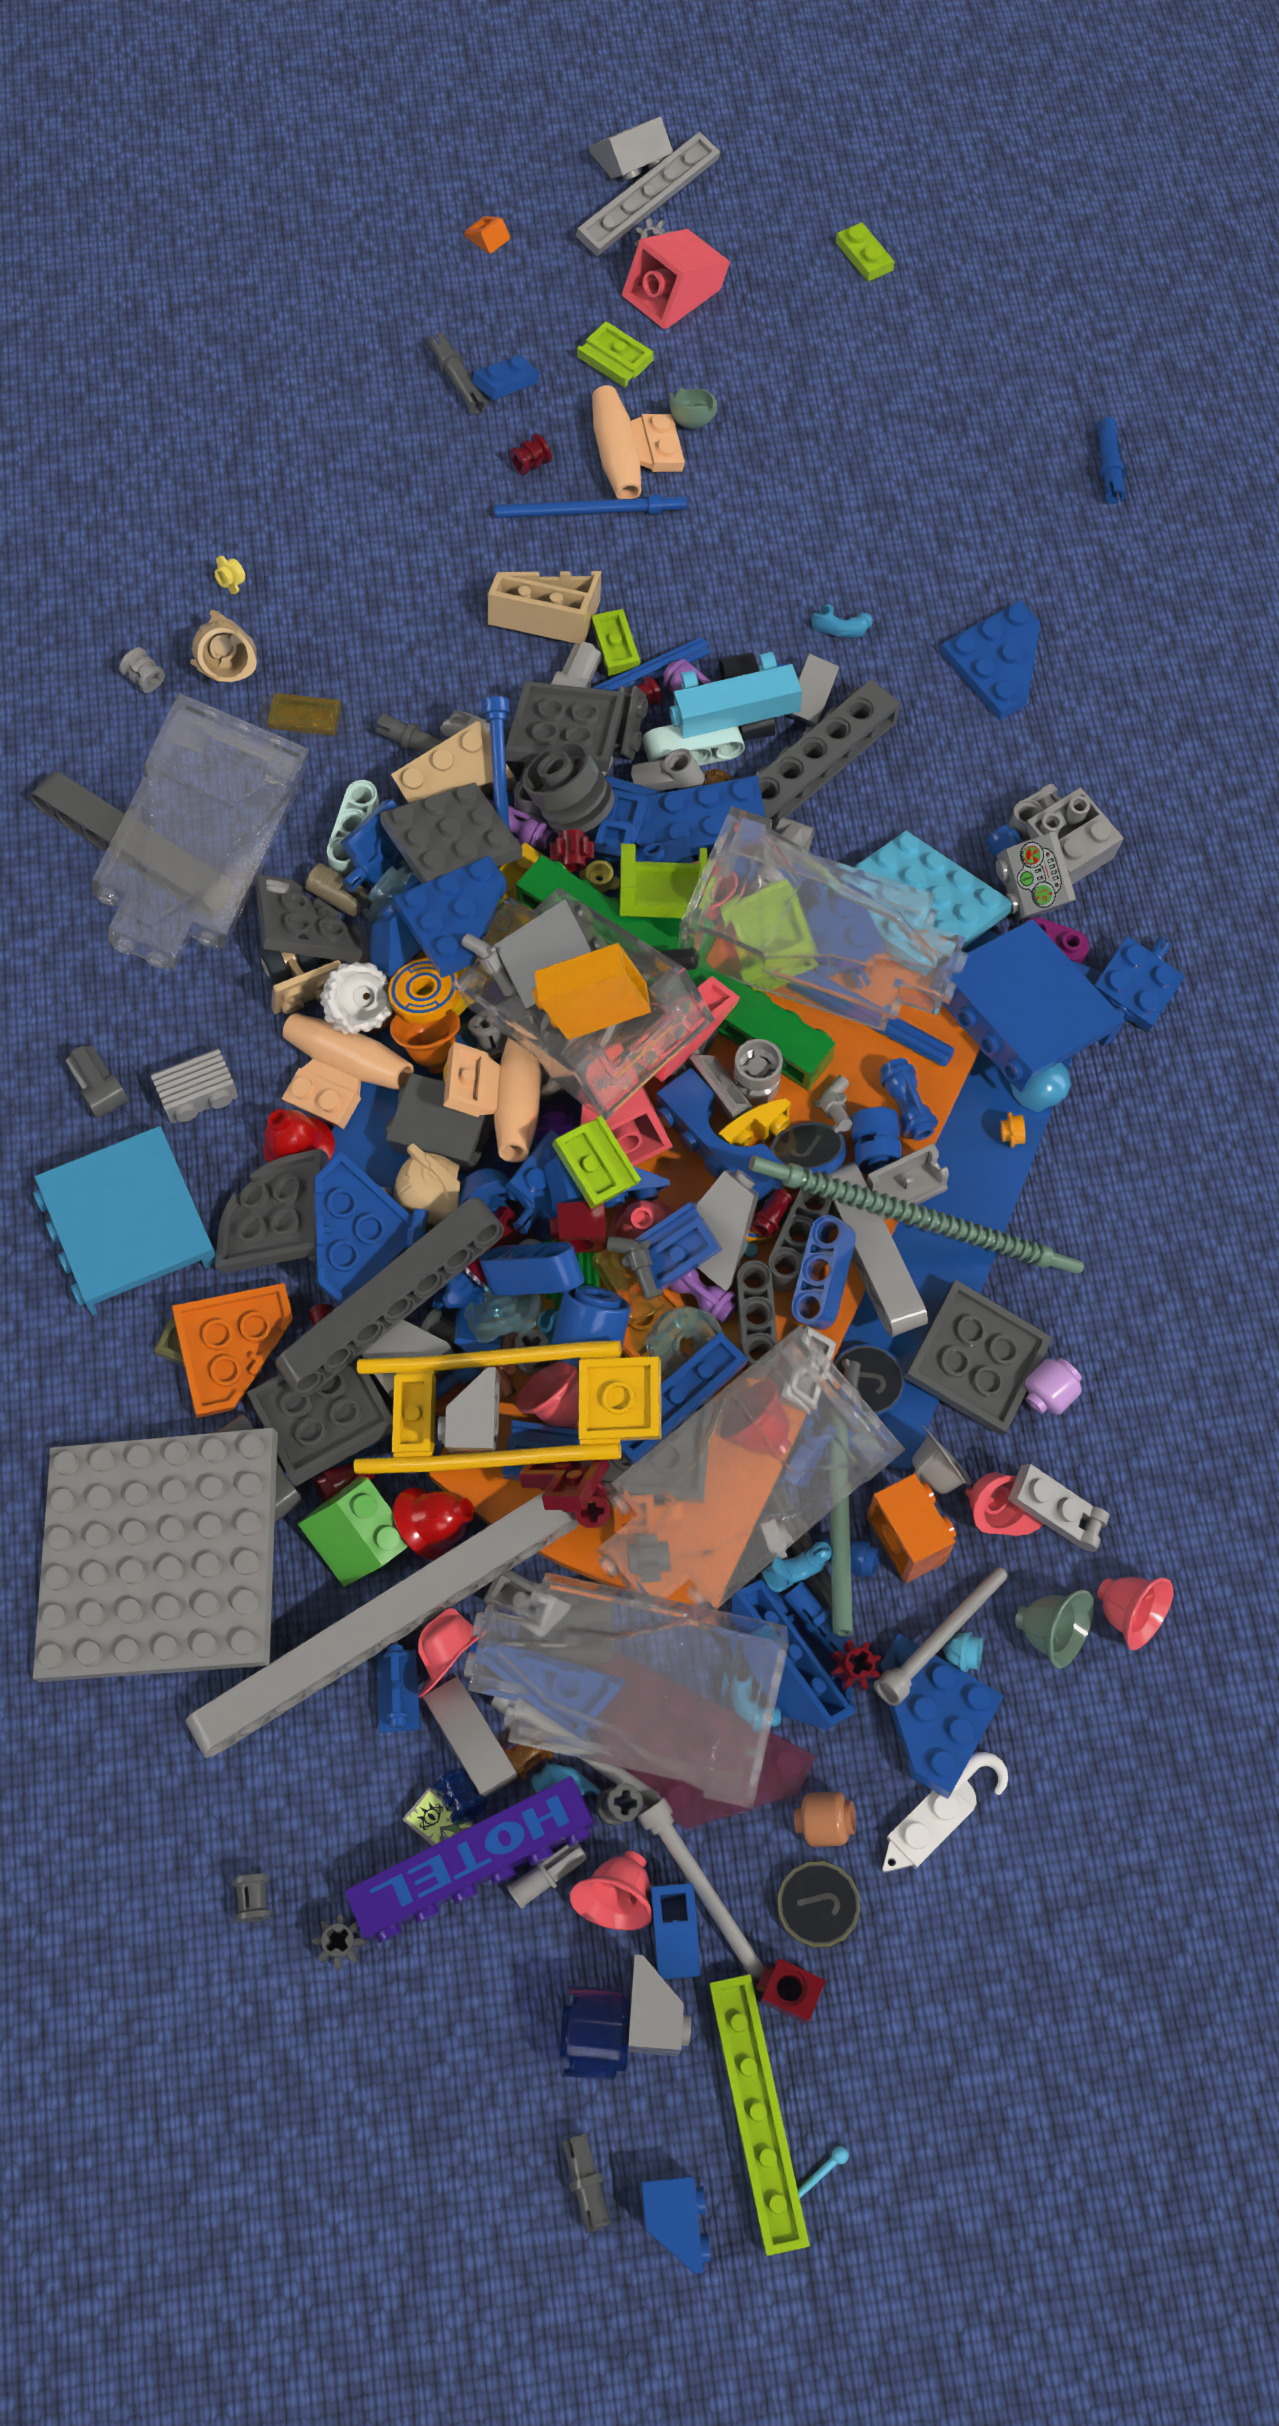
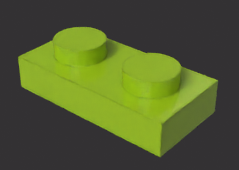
M863 222L836 234V244L867 282L893 271L895 261Z
M619 609L591 615V624L608 676L624 673L640 666V658L624 610Z

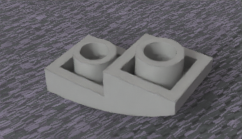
M809 653L798 678L802 689L801 710L787 715L816 726L833 686L839 666Z

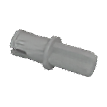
M566 1843L554 1852L552 1857L537 1864V1866L517 1881L507 1886L508 1891L521 1909L552 1886L554 1889L558 1887L556 1885L557 1881L586 1860V1855L579 1844L568 1847Z

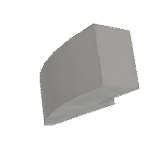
M458 1676L423 1696L426 1705L482 1800L518 1779L514 1767Z

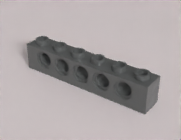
M870 679L861 688H854L846 701L840 706L832 707L826 713L824 719L815 727H808L800 740L793 746H786L773 763L769 766L761 767L755 776H758L761 796L770 798H762L768 832L770 833L778 825L781 817L787 818L893 727L897 723L900 702Z

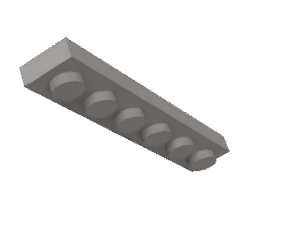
M698 132L578 227L576 237L596 256L600 255L715 163L719 158L720 151L703 134Z

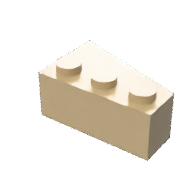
M560 571V577H539V572H497L488 593V624L580 644L582 641L585 642L591 626V615H595L600 603L602 571H591V576H571L570 571Z
M477 720L398 769L391 776L408 804L474 782L483 794L488 796V793L494 792L490 737L481 722ZM506 764L507 789L513 790L517 781Z

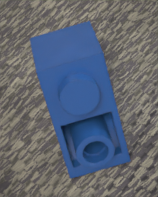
M693 1883L651 1887L650 1897L653 1912L652 1920L657 1972L664 1980L700 1977Z
M694 2177L641 2182L645 2230L692 2273H704L703 2263L711 2262L708 2233L700 2234L698 2215L706 2214L704 2186H695Z

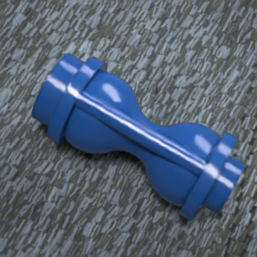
M898 1058L887 1062L880 1068V1083L898 1104L901 1111L900 1124L903 1136L905 1138H913L915 1141L928 1138L934 1133L933 1129L937 1126L938 1120L932 1114L930 1108L923 1104L916 1090L918 1081L915 1076L916 1070L914 1066L908 1064L905 1058Z

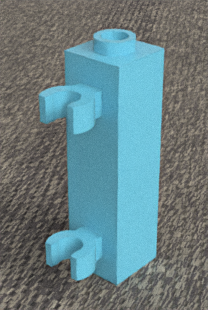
M773 652L759 655L762 665H759V672L703 685H698L694 670L681 673L683 681L681 683L682 690L674 691V706L669 707L673 726H679L682 737L685 739L799 712L801 710L802 689L793 664L777 667Z

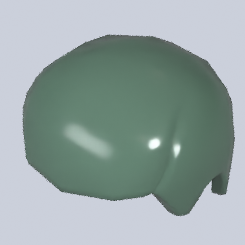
M680 387L675 397L673 393L669 394L672 418L684 428H701L707 425L717 413L718 403L716 398L706 389L692 388L685 390Z

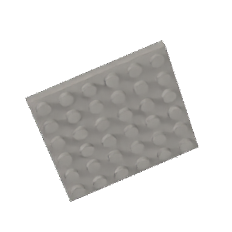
M274 1428L50 1448L33 1669L34 1680L50 1682L269 1666L278 1432Z

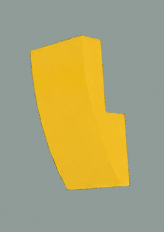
M784 1098L758 1106L728 1124L718 1133V1137L729 1144L748 1147L754 1135L765 1143L773 1134L777 1137L788 1127L791 1121L789 1119L791 1102Z

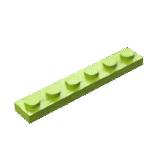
M751 1974L709 1983L765 2255L770 2256L809 2247L808 2235Z

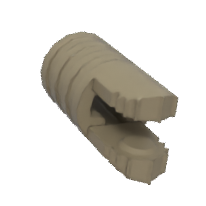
M323 863L317 864L312 869L306 881L305 888L307 891L352 917H356L362 911L361 906L368 907L375 900L372 893L360 885L353 892L345 888L347 885L342 883L346 877Z

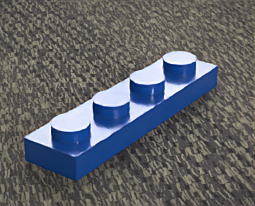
M722 1332L718 1333L661 1384V1439L620 1441L621 1455L632 1466L636 1464L747 1364L748 1358Z

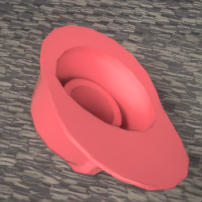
M992 1472L979 1478L973 1487H966L965 1494L969 1498L974 1523L980 1531L989 1534L1019 1536L1028 1535L1043 1525L1042 1522L1008 1500L1017 1476Z
M453 1608L444 1610L425 1626L418 1640V1653L429 1674V1678L418 1693L419 1698L423 1697L435 1686L461 1653L488 1630V1626L477 1630Z

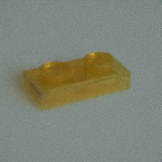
M274 693L268 718L269 728L336 736L342 710L341 701Z
M605 1249L595 1254L591 1259V1263L607 1289L617 1293L631 1304L628 1324H634L662 1310L665 1302L661 1296L651 1300H644L636 1273H632L630 1267H625L622 1264V1259L627 1254Z

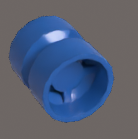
M871 1107L862 1109L850 1117L852 1121L851 1137L853 1142L856 1143L853 1147L854 1163L862 1174L868 1175L903 1158L902 1144L897 1139L900 1135L898 1114L895 1110L886 1107Z

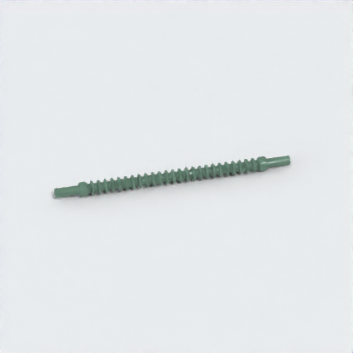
M755 1155L749 1161V1170L782 1180L784 1186L793 1189L799 1186L802 1192L809 1188V1193L812 1195L817 1192L821 1198L828 1195L829 1200L834 1201L838 1199L840 1204L847 1202L850 1207H854L857 1204L859 1210L866 1208L869 1213H873L876 1210L878 1216L885 1214L886 1218L892 1219L894 1217L897 1222L904 1220L905 1224L911 1225L913 1223L916 1228L923 1226L925 1231L932 1229L933 1233L939 1234L941 1232L942 1236H951L953 1240L960 1238V1241L963 1243L969 1241L970 1245L976 1246L978 1244L981 1249L988 1248L990 1252L997 1251L998 1254H1006L1009 1258L1015 1256V1259L1018 1261L1024 1259L1026 1263H1033V1265L1040 1268L1051 1266L1066 1272L1080 1274L1084 1268L1083 1261L1053 1252L1050 1246L1044 1244L1037 1245L1034 1241L1028 1242L1027 1239H1019L1016 1235L1010 1237V1234L1007 1232L1001 1234L998 1229L992 1231L989 1226L983 1228L981 1224L974 1225L970 1220L964 1222V1219L961 1217L955 1220L952 1214L946 1216L944 1212L937 1213L933 1208L927 1211L924 1205L918 1207L914 1202L908 1204V1201L905 1199L899 1202L896 1196L890 1198L886 1193L880 1196L879 1191L874 1190L871 1192L868 1187H864L861 1190L860 1185L855 1184L851 1186L849 1181L842 1183L839 1178H835L832 1181L830 1175L823 1177L819 1171L813 1174L811 1169L803 1170L802 1166L794 1163L786 1166Z

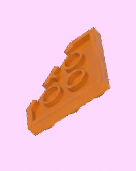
M285 1283L172 1306V1314L195 1418L233 1411L293 1321Z

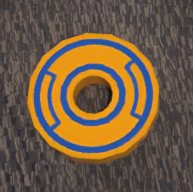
M428 958L411 961L401 967L391 978L388 988L390 1003L394 1011L411 1023L423 1024L440 1020L446 1016L445 1012L451 1007L454 1009L459 1003L462 992L457 972L441 978ZM421 988H433L427 995H417Z

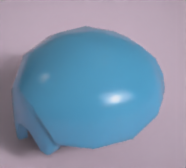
M1060 1062L1033 1077L1024 1092L1020 1093L1012 1083L1011 1087L1014 1097L1022 1106L1035 1112H1041L1047 1107L1058 1106L1066 1098L1071 1088L1068 1070Z

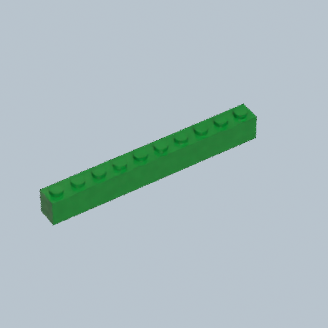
M543 855L536 860L516 883L517 903L531 909L532 913L536 916L543 914L564 899L585 904L593 915L594 922L592 925L597 935L601 936L608 946L619 942L626 954L687 948L679 938L660 931L646 917L620 916V901L618 899L607 897L599 892L590 881L577 878L568 872L563 864L558 861H551ZM698 953L699 965L697 969L642 975L649 989L666 1000H670L674 1005L678 1004L711 976L716 978L740 997L739 1002L717 1027V1033L739 1047L753 1039H764L772 1042L781 1051L783 1057L781 1074L809 1091L833 1060L836 1042L825 1031L814 1029L804 1023L795 1012L779 1007L764 992L754 991L743 984L737 975L721 970L702 953Z

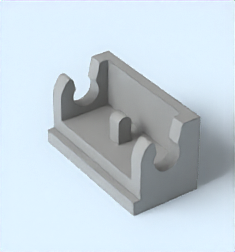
M934 1143L868 1174L866 1184L871 1192L874 1190L879 1191L880 1196L886 1193L890 1198L896 1196L899 1202L905 1199L908 1201V1204L914 1202L918 1205L948 1190L946 1184L949 1171L947 1166L939 1167L937 1162L939 1151ZM884 1214L882 1218L884 1221L888 1220V1218H886Z

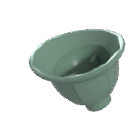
M1077 1590L1068 1596L1047 1595L1038 1598L1029 1607L1023 1605L1019 1607L1015 1620L1017 1629L1024 1630L1025 1636L1031 1645L1047 1655L1054 1667L1062 1669L1072 1662L1086 1640L1094 1616V1600L1090 1592L1086 1590Z

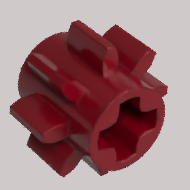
M568 829L561 831L558 834L559 837L556 838V842L550 843L551 860H556L563 864L568 872L584 870L586 864L589 863V859L595 858L594 842L589 841V837H585V833L581 830Z
M848 1640L843 1643L845 1654L840 1651H835L831 1654L830 1657L837 1661L836 1669L830 1672V1676L838 1675L843 1681V1690L856 1683L858 1690L861 1692L868 1689L866 1678L870 1680L880 1678V1673L874 1669L875 1662L881 1659V1655L873 1656L868 1650V1641L855 1648L852 1640ZM853 1658L859 1660L857 1667L862 1670L856 1674L853 1672L854 1665L849 1662Z

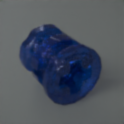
M455 1768L448 1771L439 1778L433 1788L438 1797H443L442 1804L446 1810L452 1812L450 1820L454 1825H461L474 1819L487 1805L486 1797L477 1794L474 1783L467 1780L468 1774L464 1768Z

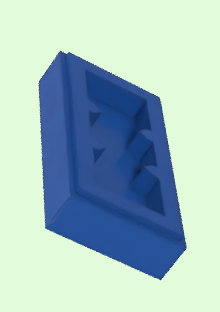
M684 836L662 843H651L644 848L637 849L636 861L693 863L688 837Z

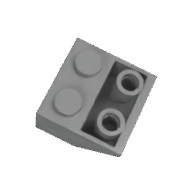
M1081 787L1026 822L1030 839L1054 831L1057 832L1072 885L1114 859L1124 839Z

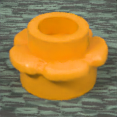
M1009 1112L1007 1114L1008 1120L1000 1121L1002 1142H1009L1010 1148H1014L1017 1144H1025V1123L1023 1115L1012 1116V1112Z

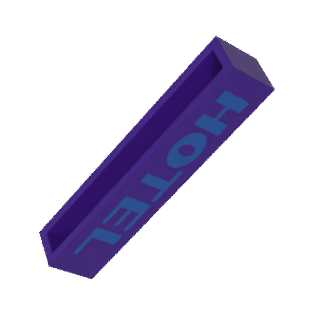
M570 1776L354 1885L344 1892L364 1939L373 1940L377 1938L378 1943H383L401 1934V1925L415 1919L417 1924H420L440 1913L438 1906L452 1899L455 1905L476 1896L478 1894L477 1886L491 1880L493 1885H497L516 1875L513 1868L529 1861L531 1866H534L549 1859L554 1855L551 1850L552 1848L564 1842H567L568 1847L581 1843L591 1837L589 1830L597 1826L577 1781Z

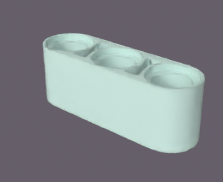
M668 725L646 732L642 738L648 762L663 760L672 751L684 748L691 752L697 764L701 766L736 758L745 749L738 726L683 739L679 726Z
M367 780L355 781L347 788L327 846L330 868L344 877L351 874L355 870V866L340 842L379 806L376 787ZM344 858H349L348 860H345V861H339V860L344 859Z

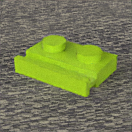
M607 321L586 339V344L577 347L578 358L624 388L628 385V381L631 378L635 379L654 361V352Z
M602 1115L556 1138L552 1143V1146L591 1210L618 1196L632 1186L638 1185L641 1181V1178Z

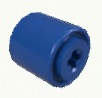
M578 1286L570 1291H564L551 1345L620 1340L621 1346H623L631 1313V1304L617 1293L595 1286ZM580 1358L562 1359L560 1361L579 1367Z

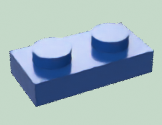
M517 355L475 371L472 383L492 400L538 383L540 372L525 358Z

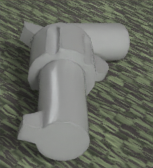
M466 934L462 939V946L480 956L479 961L487 974H492L505 996L516 994L517 990L495 946H490L483 940L471 934Z
M838 1075L826 1089L821 1099L814 1102L816 1108H822L825 1115L834 1120L835 1125L833 1129L835 1133L839 1131L846 1132L852 1127V1121L845 1112L846 1106L844 1102L847 1100V1096L843 1093L850 1083L842 1075Z

